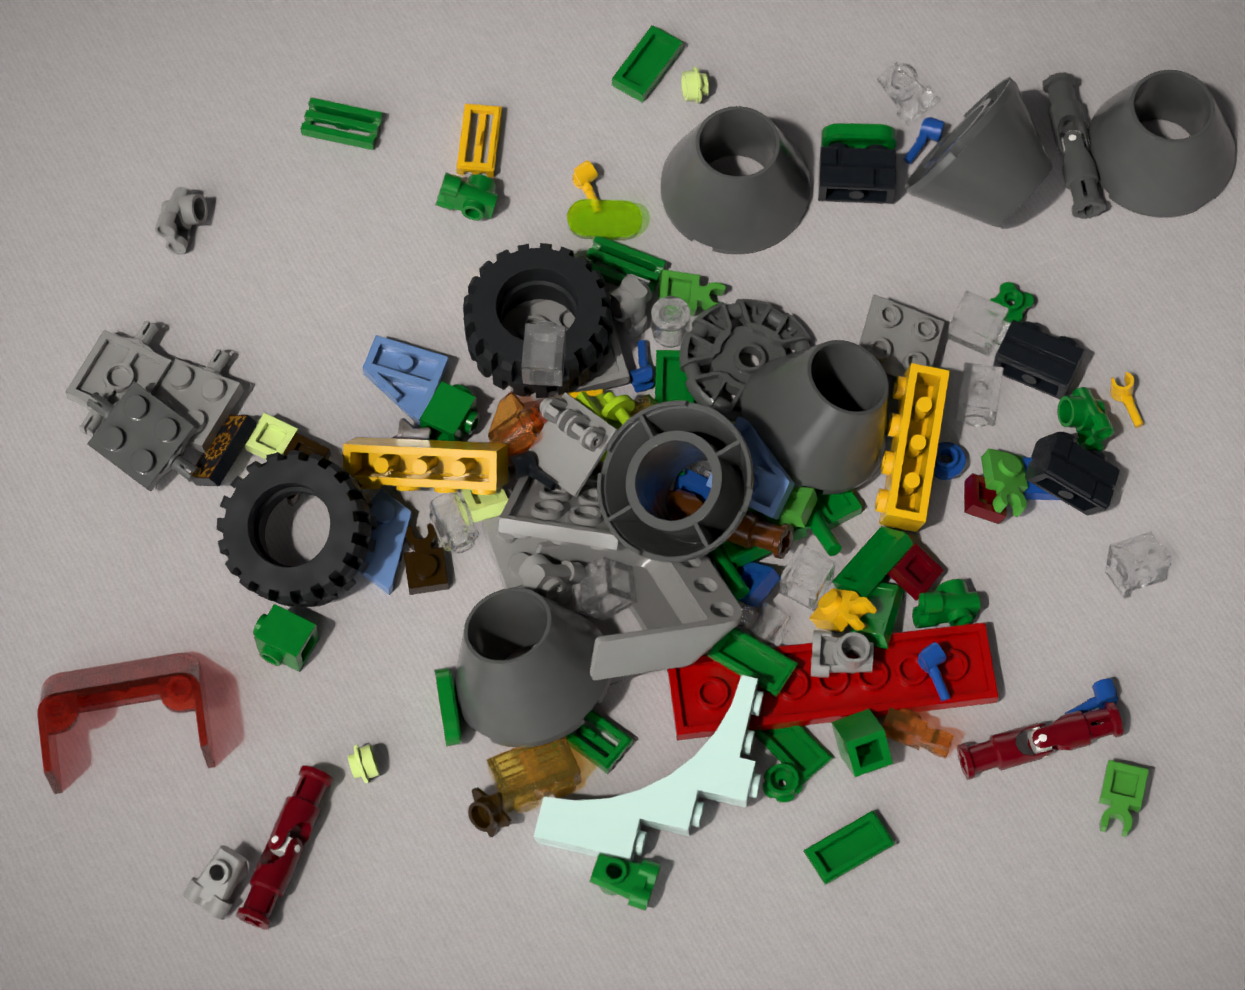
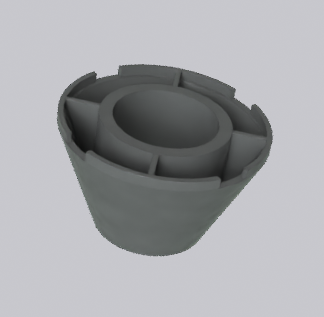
M1161 70L1135 82L1108 99L1094 114L1088 127L1090 140L1088 152L1096 164L1099 176L1098 182L1109 193V198L1112 201L1137 214L1158 218H1171L1198 211L1200 206L1213 198L1216 199L1229 182L1234 168L1235 142L1226 119L1206 85L1195 76L1183 71ZM1149 120L1169 121L1185 129L1190 137L1183 139L1159 137L1148 131L1141 123Z
M1010 77L998 83L963 115L965 119L951 133L947 132L927 154L905 184V190L910 195L995 227L1010 217L1042 184L1052 170L1053 165L1018 85Z
M733 106L720 109L709 115L674 146L662 169L660 192L663 207L668 218L684 237L691 242L694 239L701 244L712 247L714 252L740 255L768 249L784 240L797 228V223L809 205L811 180L805 159L798 148L766 115L752 108ZM727 156H744L757 161L764 168L747 176H729L716 171L710 164Z
M844 340L827 341L776 358L759 367L751 375L742 390L739 400L742 401L741 418L750 422L795 483L794 487L807 486L823 490V494L848 492L869 480L882 462L887 439L889 388L887 375L877 358L860 345Z
M679 400L667 401L647 407L627 420L614 434L605 449L608 453L601 474L598 473L597 495L602 516L613 535L625 547L642 557L659 562L675 563L704 556L719 547L733 534L747 512L754 484V469L750 450L736 426L724 415L710 407ZM708 460L712 470V486L706 501L692 515L673 521L669 511L668 497L674 479L688 465L697 461Z
M506 588L489 594L479 601L469 613L462 636L454 680V692L457 706L464 720L474 731L476 730L490 738L491 742L507 747L524 748L540 746L569 735L585 723L583 718L592 710L596 703H602L610 685L611 678L593 680L590 675L595 639L603 636L602 633L585 616L534 591L525 588ZM536 644L527 653L517 658L506 660L515 651Z

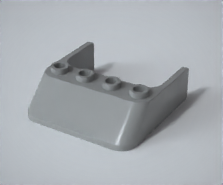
M551 541L541 542L537 546L536 553H542L552 564H561L562 561L579 562L585 569L584 579L601 578L611 582L617 588L642 628L640 631L600 636L595 639L590 667V675L593 680L691 665L741 621V606L706 555L689 561L669 563L642 557L625 547L621 542L617 550L609 549L606 551H598L587 545L574 543L558 545Z

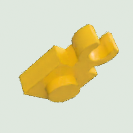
M831 588L829 592L820 598L818 607L809 619L818 629L842 632L849 623L854 630H862L865 625L860 618L866 613L875 614L877 609L868 598L860 597L855 591Z

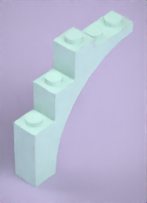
M741 676L732 705L716 732L694 757L669 776L640 790L605 799L568 800L543 796L534 832L536 843L598 857L600 853L633 861L634 854L642 855L647 832L640 830L641 825L690 836L691 827L700 826L704 803L698 802V797L747 808L749 797L757 798L762 774L755 773V761L741 758L742 754L750 755L755 731L748 730L751 715L759 716L764 692L757 691L758 678Z

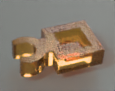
M890 707L883 724L887 738L917 750L920 747L925 748L932 754L945 759L954 735L946 731L927 727L928 722L923 721L920 715L908 709H900L898 711Z

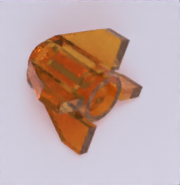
M513 391L500 399L488 432L489 443L508 444L509 464H513L509 460V456L529 451L544 427L543 422L539 418L540 408L535 404L533 407L521 412L524 404Z

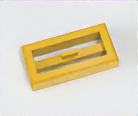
M465 103L456 167L457 175H465V172H472V175L487 173V177L494 178L502 120V106ZM472 113L479 114L474 157L473 162H468L466 160ZM488 114L493 115L487 163H481Z

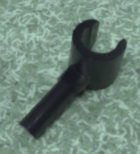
M524 451L509 456V460L513 462L514 466L508 467V472L513 479L529 475L551 490L557 488L558 482L540 471L531 452Z

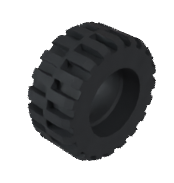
M540 243V248H529V244L518 245V251L510 253L506 249L496 254L497 261L495 263L491 261L484 263L479 268L480 277H473L468 285V295L464 297L463 320L468 352L471 359L477 362V368L480 373L486 378L492 375L493 385L502 390H506L507 386L513 388L514 395L523 397L526 396L527 392H535L536 398H547V392L557 390L558 395H561L565 392H570L571 384L576 383L577 386H581L589 380V370L593 373L597 372L603 364V356L609 353L612 334L610 292L605 288V280L601 273L597 270L592 271V263L585 257L580 256L578 259H575L573 250L561 247L560 251L553 250L552 244ZM534 299L557 302L566 307L575 317L573 324L566 332L552 340L543 342L521 340L511 335L501 323L507 313L515 306Z
M289 450L288 455H282L279 452L267 455V462L263 464L254 461L246 467L249 474L244 479L237 475L230 484L235 488L231 498L224 495L220 507L226 509L224 518H217L216 530L223 533V539L218 541L220 553L228 558L225 565L231 574L239 577V583L246 589L281 605L313 607L317 606L318 601L322 600L328 603L337 599L338 591L341 589L349 591L356 584L353 577L358 571L365 573L370 564L365 561L368 551L374 552L377 540L371 538L372 530L377 529L376 517L370 513V508L373 504L369 495L362 491L360 482L346 472L345 469L314 453L308 455L302 451ZM297 493L312 494L326 505L329 512L330 531L327 541L322 550L307 563L299 566L283 565L269 554L266 546L265 529L268 518L273 509L285 498Z

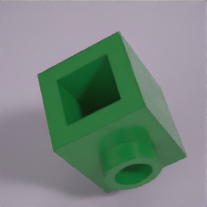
M441 381L420 417L421 428H432L429 439L462 442L466 433L471 435L480 419V413L477 411L476 396L462 385L454 384L452 386Z
M276 604L272 606L268 615L264 613L259 617L253 630L256 646L262 659L275 666H280L282 663L298 672L301 671L320 639L315 623Z
M870 709L831 722L840 757L854 777L893 764L884 728Z

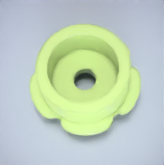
M696 66L693 67L692 71L682 72L681 86L684 100H695L696 103H700L702 96H707L709 91L706 73L700 74Z
M358 744L354 745V754L348 755L352 774L355 779L362 777L365 783H369L370 778L380 775L373 749L370 744L360 748Z

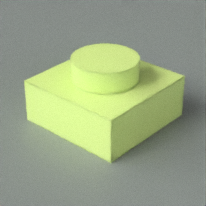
M263 413L245 444L246 451L265 460L269 454L276 452L283 454L294 434H299L298 428Z
M503 487L496 490L495 494L490 495L473 494L472 489H461L462 500L473 523L501 515L508 501Z

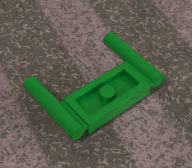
M815 507L805 528L793 527L794 536L792 543L806 537V530L810 528L829 556L837 555L842 549L841 544ZM725 541L707 555L737 599H742L749 593V588L736 568L771 553V551L759 547L748 549Z

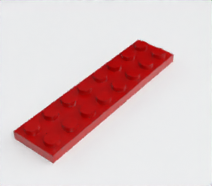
M985 623L892 633L888 649L874 647L872 672L829 673V678L811 677L812 643L771 647L795 661L798 665L777 697L758 686L757 691L764 692L759 716L751 715L748 730H772L797 725L831 723L866 709H870L875 717L997 703L999 697ZM933 642H936L946 655V661L937 666L951 697L944 702H941L929 673H926L918 664L919 654ZM703 655L691 665L667 669L677 741L712 737L732 705L741 679L739 674L711 659L708 655ZM848 655V656H847L848 658H851V659H857V658H858V657L855 656V655Z

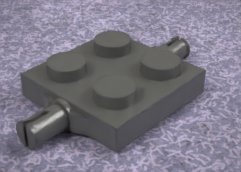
M133 382L122 398L114 404L110 403L98 392L91 395L92 398L102 404V407L91 399H88L87 406L94 409L104 418L102 419L101 426L87 445L149 491H152L160 479L172 471V469L189 482L196 478L186 471L184 467L198 475L200 468L185 459L183 455L186 444L198 430L197 427L136 382Z

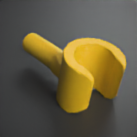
M586 160L575 167L572 181L578 189L583 190L594 215L602 212V208L590 183L598 178V173L592 163Z
M1125 372L1124 382L1126 386L1121 387L1117 385L1114 377H1112L1110 395L1114 400L1123 403L1135 428H1139L1144 423L1134 403V377L1131 373Z

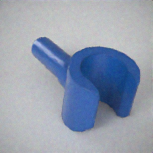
M927 117L923 120L916 142L903 159L906 163L911 164L923 146H925L927 139L935 142L940 141L944 131V121L932 117Z
M645 340L637 342L639 368L629 371L631 383L636 393L651 389L654 386L652 378L653 369L649 365L647 342Z
M933 642L919 654L918 664L926 673H929L941 702H944L951 697L937 666L946 661V655L942 648L936 642Z
M1106 678L1095 682L1092 686L1095 697L1087 699L1086 702L1065 712V714L1075 711L1086 713L1096 708H1104L1105 703L1113 701L1116 705L1118 696L1113 680Z

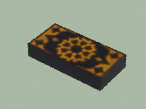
M229 415L207 452L203 453L195 466L200 468L198 475L193 472L190 473L196 477L192 482L197 486H220L254 431L257 422L249 415Z

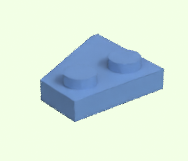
M376 335L363 365V374L420 426L421 415L439 384L443 381L449 366V357Z
M738 416L734 425L747 443L754 469L753 492L748 507L778 520L795 483L750 422ZM712 472L705 485L710 488L712 486Z
M381 489L371 500L373 506L370 508V513L376 517L377 529L372 530L371 538L377 540L374 552L368 551L365 561L370 564L365 573L358 572L390 595L394 590L396 572L404 552L406 530L411 525L413 517L412 511Z

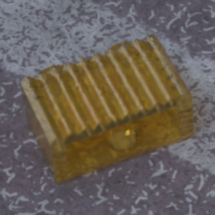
M566 737L540 746L513 748L486 759L487 770L496 791L502 794V805L506 813H510L513 810H516L517 813L527 812L535 808L539 804L538 800L543 799V796L549 797L551 794L555 798L566 796L577 788L576 785L581 783V770Z

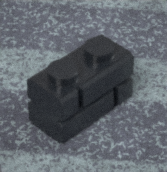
M833 143L828 147H820L818 201L893 204L896 186V150L887 149V147L880 144H872L866 148H850L844 143Z
M1012 320L995 355L992 371L1060 400L1067 395L1072 381L1078 372L1084 349L1079 348L1077 342L1069 337L1059 336L1056 338L1044 333L1042 328L1033 322L1024 321L1020 323Z
M1056 432L1040 438L1036 442L1031 456L1033 459L1029 463L1025 475L1027 481L1087 516L1106 510L1109 507L1114 492L1112 489L1116 486L1120 470L1107 462L1108 458L1105 454L1096 450L1085 449L1077 444L1075 436L1066 432Z

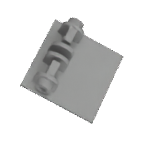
M874 294L859 345L877 358L884 368L886 375L893 377L892 380L895 383L897 376H903L911 363L933 366L944 321Z
M565 392L561 399L545 398L541 402L539 408L542 411V417L547 422L530 447L529 452L533 454L536 466L540 471L558 482V485L572 496L577 497L606 451L605 449L618 430Z

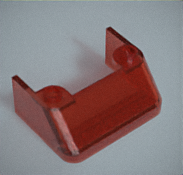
M175 653L61 672L47 678L41 689L37 717L43 770L54 794L63 793L56 734L71 730L77 724L79 714L84 712L162 700L163 705L174 713L195 711L199 743L208 768L216 767L204 675L198 659L189 653Z

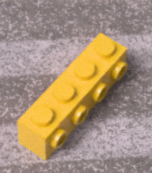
M911 363L903 376H897L893 399L899 400L897 414L891 413L887 427V436L893 437L891 451L885 450L881 464V474L886 475L885 488H879L875 501V512H880L879 525L917 532L926 522L950 370Z
M355 437L343 444V469L362 485L361 489L382 488V485L396 486V490L416 491L420 487H434V491L439 493L457 492L458 489H472L473 494L490 495L495 494L496 490L508 483V444Z

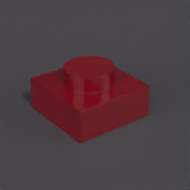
M972 473L964 481V513L999 524L1007 517V506L1001 513L995 511L993 499L997 494L995 490L986 489L985 477Z
M915 543L887 574L917 601L920 593L927 592L944 570Z

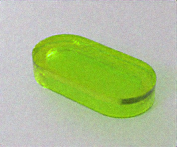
M581 199L573 203L567 212L569 230L576 237L582 239H594L598 235L608 240H629L638 235L643 224L642 213L639 207L626 200Z

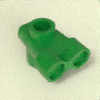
M446 172L435 206L450 211L452 209L459 210L470 220H481L483 217L491 219L499 194L495 193V182L485 175H471L466 182L462 180V177Z
M1087 387L1077 388L1071 396H1064L1060 399L1057 408L1060 424L1063 427L1076 428L1079 436L1077 441L1080 446L1087 450L1101 452L1104 447L1102 442L1114 433V428L1108 415L1105 413V406L1102 400L1095 399Z
M962 579L945 581L936 588L935 592L920 593L918 606H915L912 610V620L915 628L935 627L936 624L948 622L950 626L968 625L976 617L981 607L979 595L977 592H969L966 582Z
M599 853L590 877V883L599 886L608 895H619L628 899L629 906L646 911L661 864L644 858L642 863ZM616 867L622 870V875L617 879H612L607 875L606 870Z

